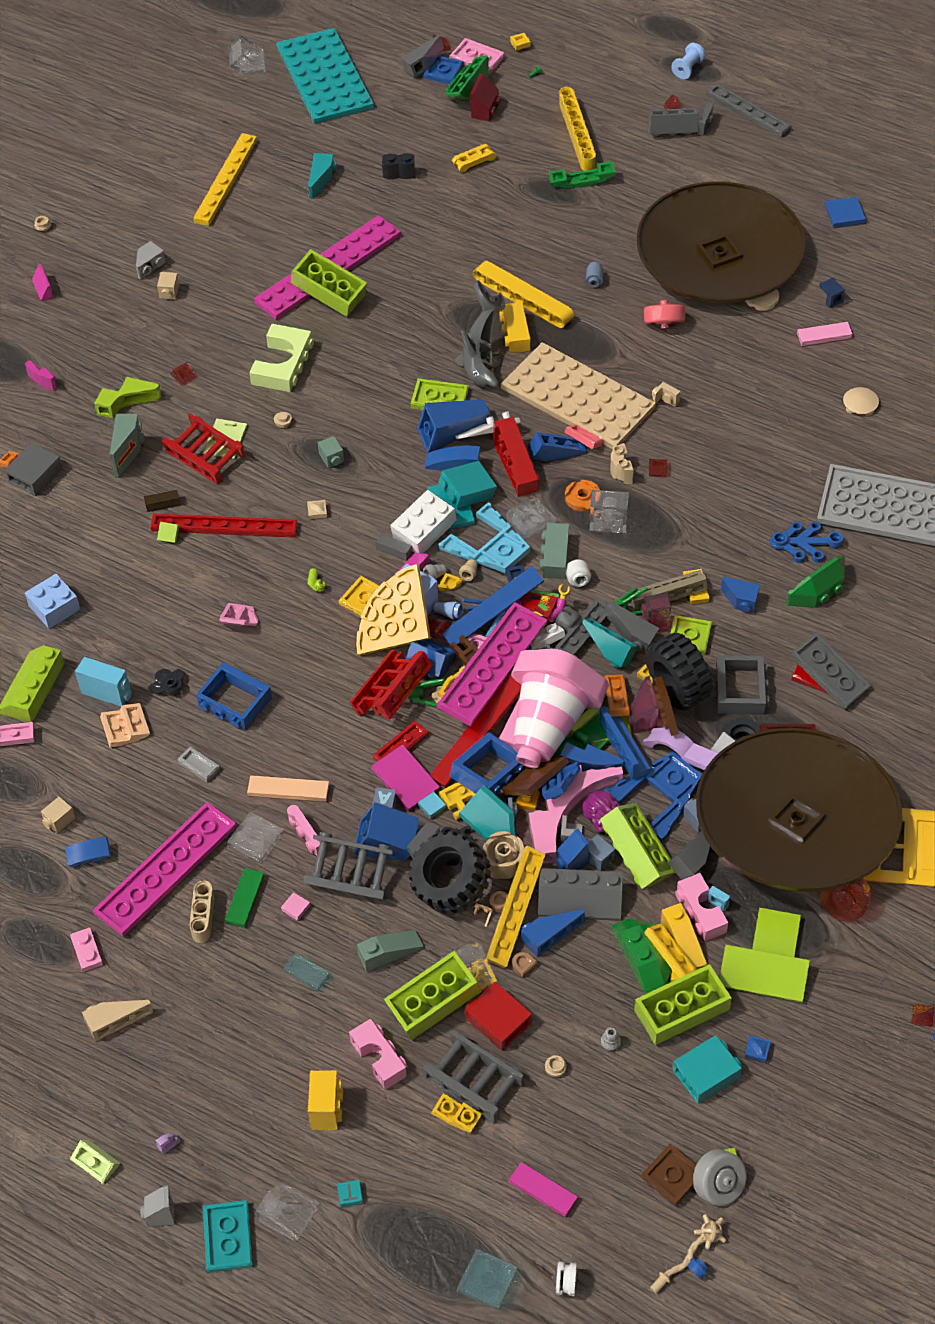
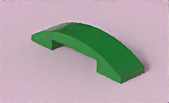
M613 161L598 163L597 169L568 174H566L565 169L549 172L551 185L561 188L587 187L601 183L616 175Z

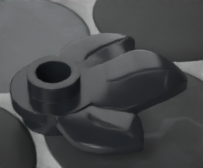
M168 669L158 670L155 674L156 682L149 685L148 689L156 694L166 692L170 696L177 695L182 690L181 681L185 676L184 672L181 669H176L173 672Z

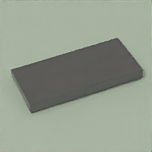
M817 632L789 655L844 710L871 688V685Z

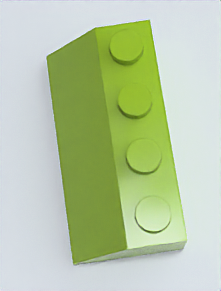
M43 645L29 652L0 704V714L26 722H33L65 664L61 650Z
M637 803L617 806L600 819L604 831L611 837L613 846L620 852L625 866L631 870L636 884L641 889L651 887L676 874L668 864L671 858Z
M453 951L384 1000L412 1041L482 991L470 971L456 952Z

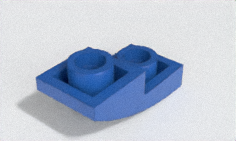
M107 837L87 840L65 847L68 866L71 868L89 861L96 863L111 857Z

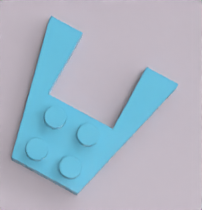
M489 502L476 512V516L499 531V533L477 551L452 534L438 544L439 549L467 560H475L478 564L505 573V568L515 566L530 553V546L518 533L512 530L511 525L502 519L500 513L495 511Z

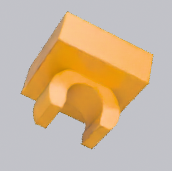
M536 791L531 796H518L516 801L517 809L535 812L540 791Z

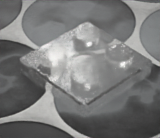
M249 812L227 842L228 846L262 863L282 837L284 830Z

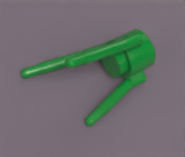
M635 587L613 602L629 610L627 602L641 595L648 588L645 587L634 593L637 591ZM645 609L632 611L631 613L635 615L644 614Z
M445 679L420 682L408 696V699H412L413 703L437 707L436 702L423 700L420 697L424 696L425 688L443 686L442 682Z

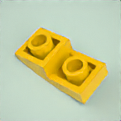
M444 1093L431 1114L446 1123L471 1133L482 1115L464 1102L461 1105Z

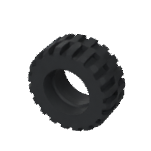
M671 633L648 647L645 659L647 660L646 666L649 669V675L652 677L654 685H656L654 678L662 676L672 707H676L678 710H688L710 697L713 691L711 671H709V666L705 662L702 653L698 651L697 646L689 638H686L683 634Z
M443 831L439 832L438 836H430L426 843L422 842L419 845L421 848L418 852L415 851L413 854L414 860L410 861L409 868L411 872L408 875L409 880L412 881L410 886L421 901L440 913L456 914L457 910L461 913L466 911L468 906L472 908L476 904L475 901L484 896L482 892L489 886L487 879L491 878V871L488 869L491 865L485 851L472 839L462 833L458 834L456 831H449L448 834ZM462 857L463 867L458 879L450 886L438 888L437 877L441 867L450 859Z

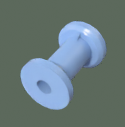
M690 43L685 49L686 55L682 59L673 61L671 68L677 77L681 79L689 78L692 74L691 67L695 63L703 62L706 58L705 50L697 43Z

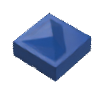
M749 1036L745 1058L766 1063L771 1041Z

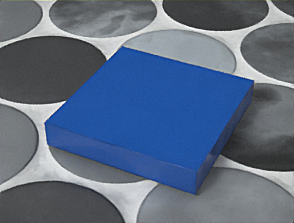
M438 56L425 71L424 79L451 84L461 71L463 61Z
M857 197L825 201V208L833 228L865 223L866 218Z

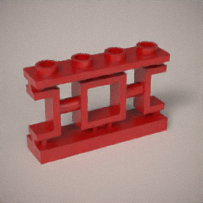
M391 650L352 698L350 705L359 716L365 714L369 708H373L378 716L382 715L385 719L390 720L433 664L424 651H418L410 660H407L402 652L397 653L396 650Z

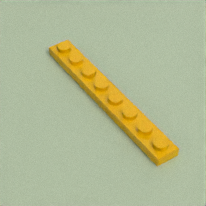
M244 133L240 135L193 217L194 223L207 226L211 224L254 148L257 136Z

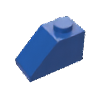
M723 577L721 592L736 610L754 613L760 584Z
M579 829L574 830L557 849L556 864L559 869L579 870L588 865L589 843Z

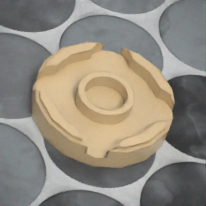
M776 289L764 296L746 300V303L751 308L753 306L756 308L755 310L759 311L773 309L779 302V291Z

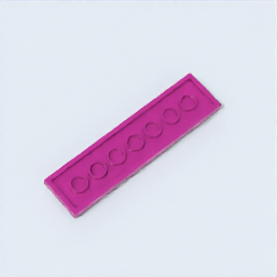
M514 602L439 700L437 708L471 726L513 670L520 652L530 647L546 625L547 619Z
M206 802L93 909L94 915L124 937L237 828L236 823Z

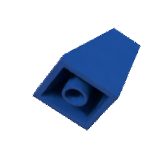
M374 802L360 819L356 843L378 848L379 844L391 846V850L395 851L396 855H387V859L405 861L410 856L407 846L420 831V826H418L419 818ZM354 848L353 854L359 855L360 849ZM368 851L367 856L379 858V853Z

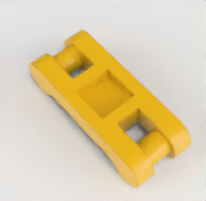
M483 144L456 155L452 162L455 166H458L461 173H464L468 168L487 160L493 161L496 158V154L490 150L487 144Z

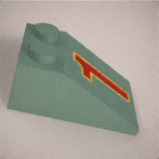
M116 414L110 449V458L115 478H119L140 452L141 444H144V433H141L142 422L138 420L137 414Z

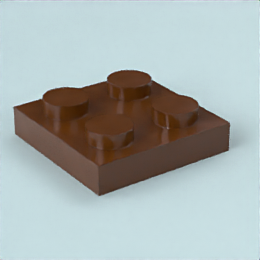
M669 1144L641 1174V1178L672 1205L676 1206L694 1187L693 1174L696 1164L673 1145Z

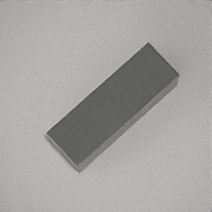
M380 534L376 540V549L407 561L412 553L411 545L386 535Z

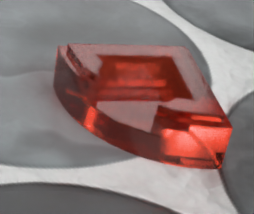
M671 95L664 103V108L680 109L679 99Z

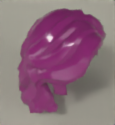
M594 791L583 802L582 810L586 819L593 823L597 832L601 833L604 829L600 819L621 805L611 793Z

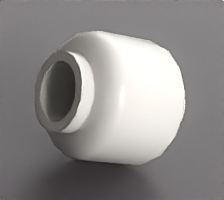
M573 560L567 564L565 574L572 586L582 587L589 583L591 572L585 561Z

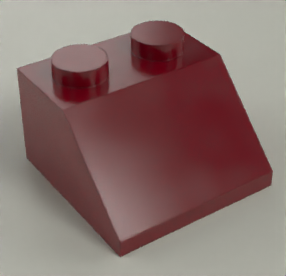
M480 73L470 93L471 118L489 122L491 117L495 115L496 107L500 105L501 97L499 96V89L484 74Z

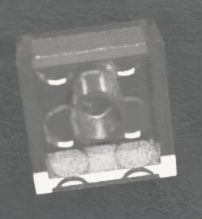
M592 490L590 530L626 533L629 493Z

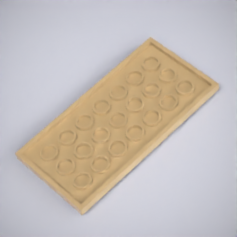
M543 342L501 383V389L569 426L577 424L603 439V444L611 449L615 445L622 444L656 408V403Z

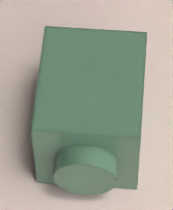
M334 436L318 442L319 455L328 468L344 462L343 449Z

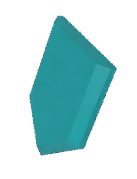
M485 785L478 790L458 814L486 841L489 839V836L500 831L510 832L511 835L516 837L514 811Z

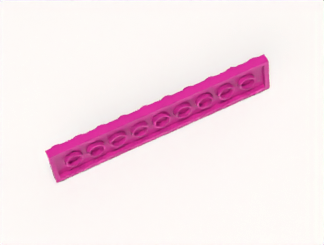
M378 215L320 255L350 271L399 238L401 231ZM289 274L256 296L254 303L275 320H278L312 296L291 284V274Z

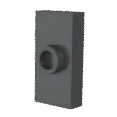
M707 103L698 123V135L703 136L707 126L711 125L714 103Z

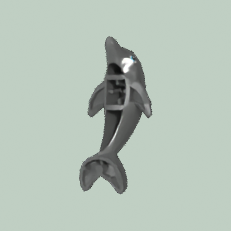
M477 280L474 284V290L483 311L474 322L468 335L464 329L461 331L464 348L463 352L455 358V361L459 366L464 367L469 379L475 384L497 387L498 381L493 370L499 366L502 360V352L500 349L492 352L491 332L494 315L506 307L505 299L500 292L496 296H492L485 289L481 281Z

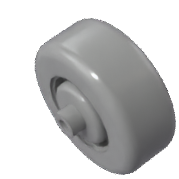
M722 1149L711 1150L701 1157L695 1167L693 1174L695 1191L701 1199L715 1206L729 1205L736 1201L744 1190L747 1178L746 1168L743 1161L737 1155Z

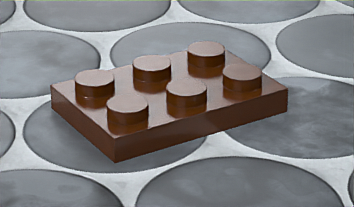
M662 676L654 678L656 685L652 687L665 730L669 729L671 736L679 734L670 699Z

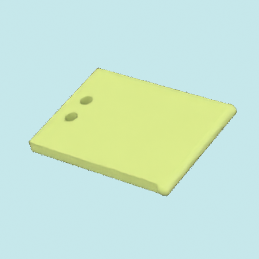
M216 419L213 428L234 441L241 442L247 428V423ZM209 438L204 448L203 454H205L216 443V441ZM222 446L213 456L223 457L229 449Z

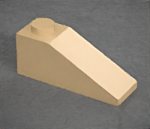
M149 1000L103 1002L92 1005L82 1012L95 1042L154 1013Z

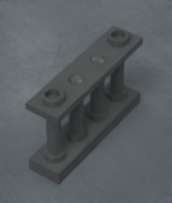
M320 832V835H313V839L320 841L314 873L311 872V876L305 875L303 883L386 900L387 892L382 891L381 883L387 855H396V852L391 850V846L379 844L378 848L333 839L332 834ZM328 843L340 845L334 875L331 876V880L323 879L322 874ZM348 847L360 849L354 878L350 884L342 883L343 879L341 877ZM368 851L379 853L373 885L371 884L370 888L362 887L363 883L361 882Z
M452 1030L450 1038L453 1045L437 1065L433 1066L428 1062L422 1068L423 1078L459 1102H464L480 1112L482 1117L494 1124L499 1118L497 1104L513 1083L519 1087L524 1085V1075L517 1067H510L471 1042L465 1034ZM460 1049L470 1054L471 1056L455 1076L450 1077L444 1073V1069ZM479 1060L487 1065L488 1068L476 1084L468 1089L461 1082ZM498 1072L506 1079L490 1100L483 1099L479 1095L480 1091L493 1074Z

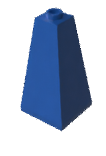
M484 399L425 403L417 430L427 452L439 450L457 440L456 435L485 424L486 418L490 415V410L486 406Z

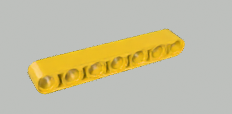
M563 87L560 89L559 105L580 167L583 171L595 169L596 154L574 90L570 87Z
M484 261L473 271L474 278L481 281L483 285L497 293L500 292L504 297L515 303L522 302L525 309L559 328H563L574 318V312L570 307L489 261Z

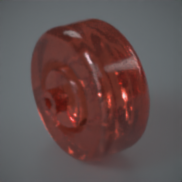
M862 878L843 887L820 891L819 898L823 909L833 918L841 921H854L862 917L871 903L872 893L869 884Z

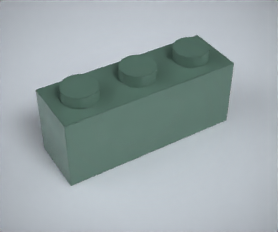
M547 523L546 530H543L542 541H545V545H541V555L544 556V559H540V570H543V578L565 579L569 524Z

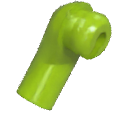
M310 569L308 585L316 592L323 591L326 584L324 581L321 582V579L318 580L319 571L317 569Z

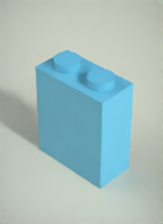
M87 657L82 659L75 671L82 694L118 706L124 705L130 699L132 691L126 670Z

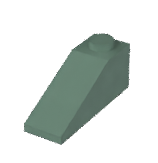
M415 930L378 935L357 944L358 957L366 972H370L424 948Z

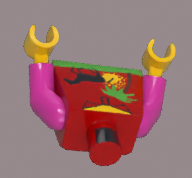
M561 584L558 589L561 594L560 597L556 593L532 590L516 603L547 619L545 628L551 622H555L558 614L564 611L563 608L567 602L566 596L570 595L571 588L568 586L567 592L563 593L564 585Z

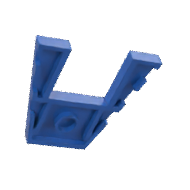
M674 752L651 763L650 774L633 780L631 777L624 778L618 781L617 785L604 789V791L611 793L617 802L621 804L641 784L647 781L668 798L672 804L650 823L660 842H663L683 811L684 805L698 787L702 774Z

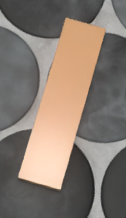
M250 776L247 794L248 796L327 802L329 781Z

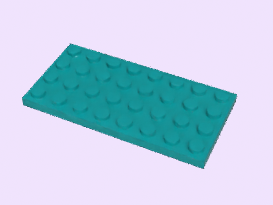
M335 28L276 43L277 49L314 124L374 109V103Z

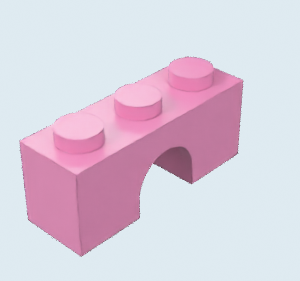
M699 873L678 881L675 893L678 901L683 902L689 919L693 920L697 935H701L705 942L727 933L728 921L719 906L706 909L700 905L701 902L708 900L709 888Z
M369 1019L349 1032L350 1042L361 1057L369 1053H378L382 1056L377 1062L372 1064L374 1076L384 1090L407 1077V1064L402 1056L398 1057L396 1055L393 1043L390 1040L386 1041L383 1037L384 1032L380 1025H375Z

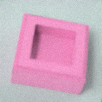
M293 892L282 905L281 910L298 921L310 907V902Z

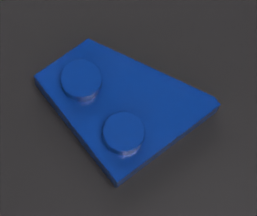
M578 762L564 767L542 786V795L545 801L556 799L565 793L581 770Z

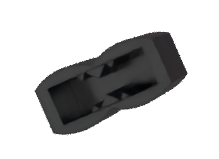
M408 153L382 155L383 178H415V155Z

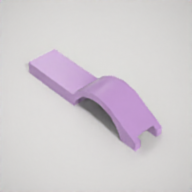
M653 728L649 737L643 740V745L653 748L655 744L669 746L688 764L703 770L706 769L707 765L718 754L693 743L689 737L678 731L679 734L671 736L669 729L665 730V728Z

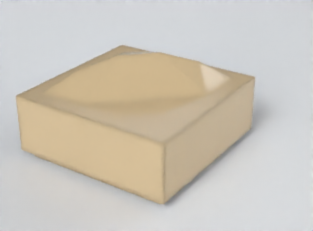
M325 500L307 502L309 520L327 518Z

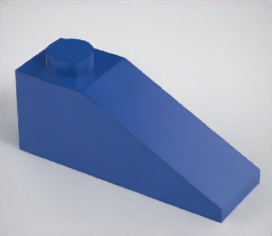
M536 432L527 446L532 460L545 462L577 456L587 452L584 444L573 437Z
M580 909L537 918L532 923L528 922L521 930V941L539 957L585 922V911Z

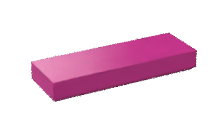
M522 1162L509 1179L510 1184L565 1218L578 1200L576 1195Z

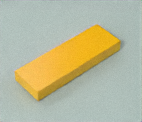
M661 923L648 928L644 932L678 978L697 970Z

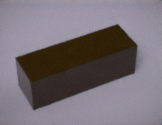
M177 490L144 496L147 512L180 505Z

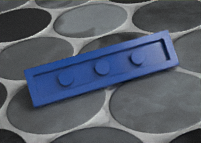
M605 706L600 707L599 724L619 758L624 760L623 765L632 780L650 774V766L620 716L611 717Z

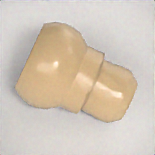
M468 560L460 568L459 575L463 580L471 581L476 577L477 562L475 560Z

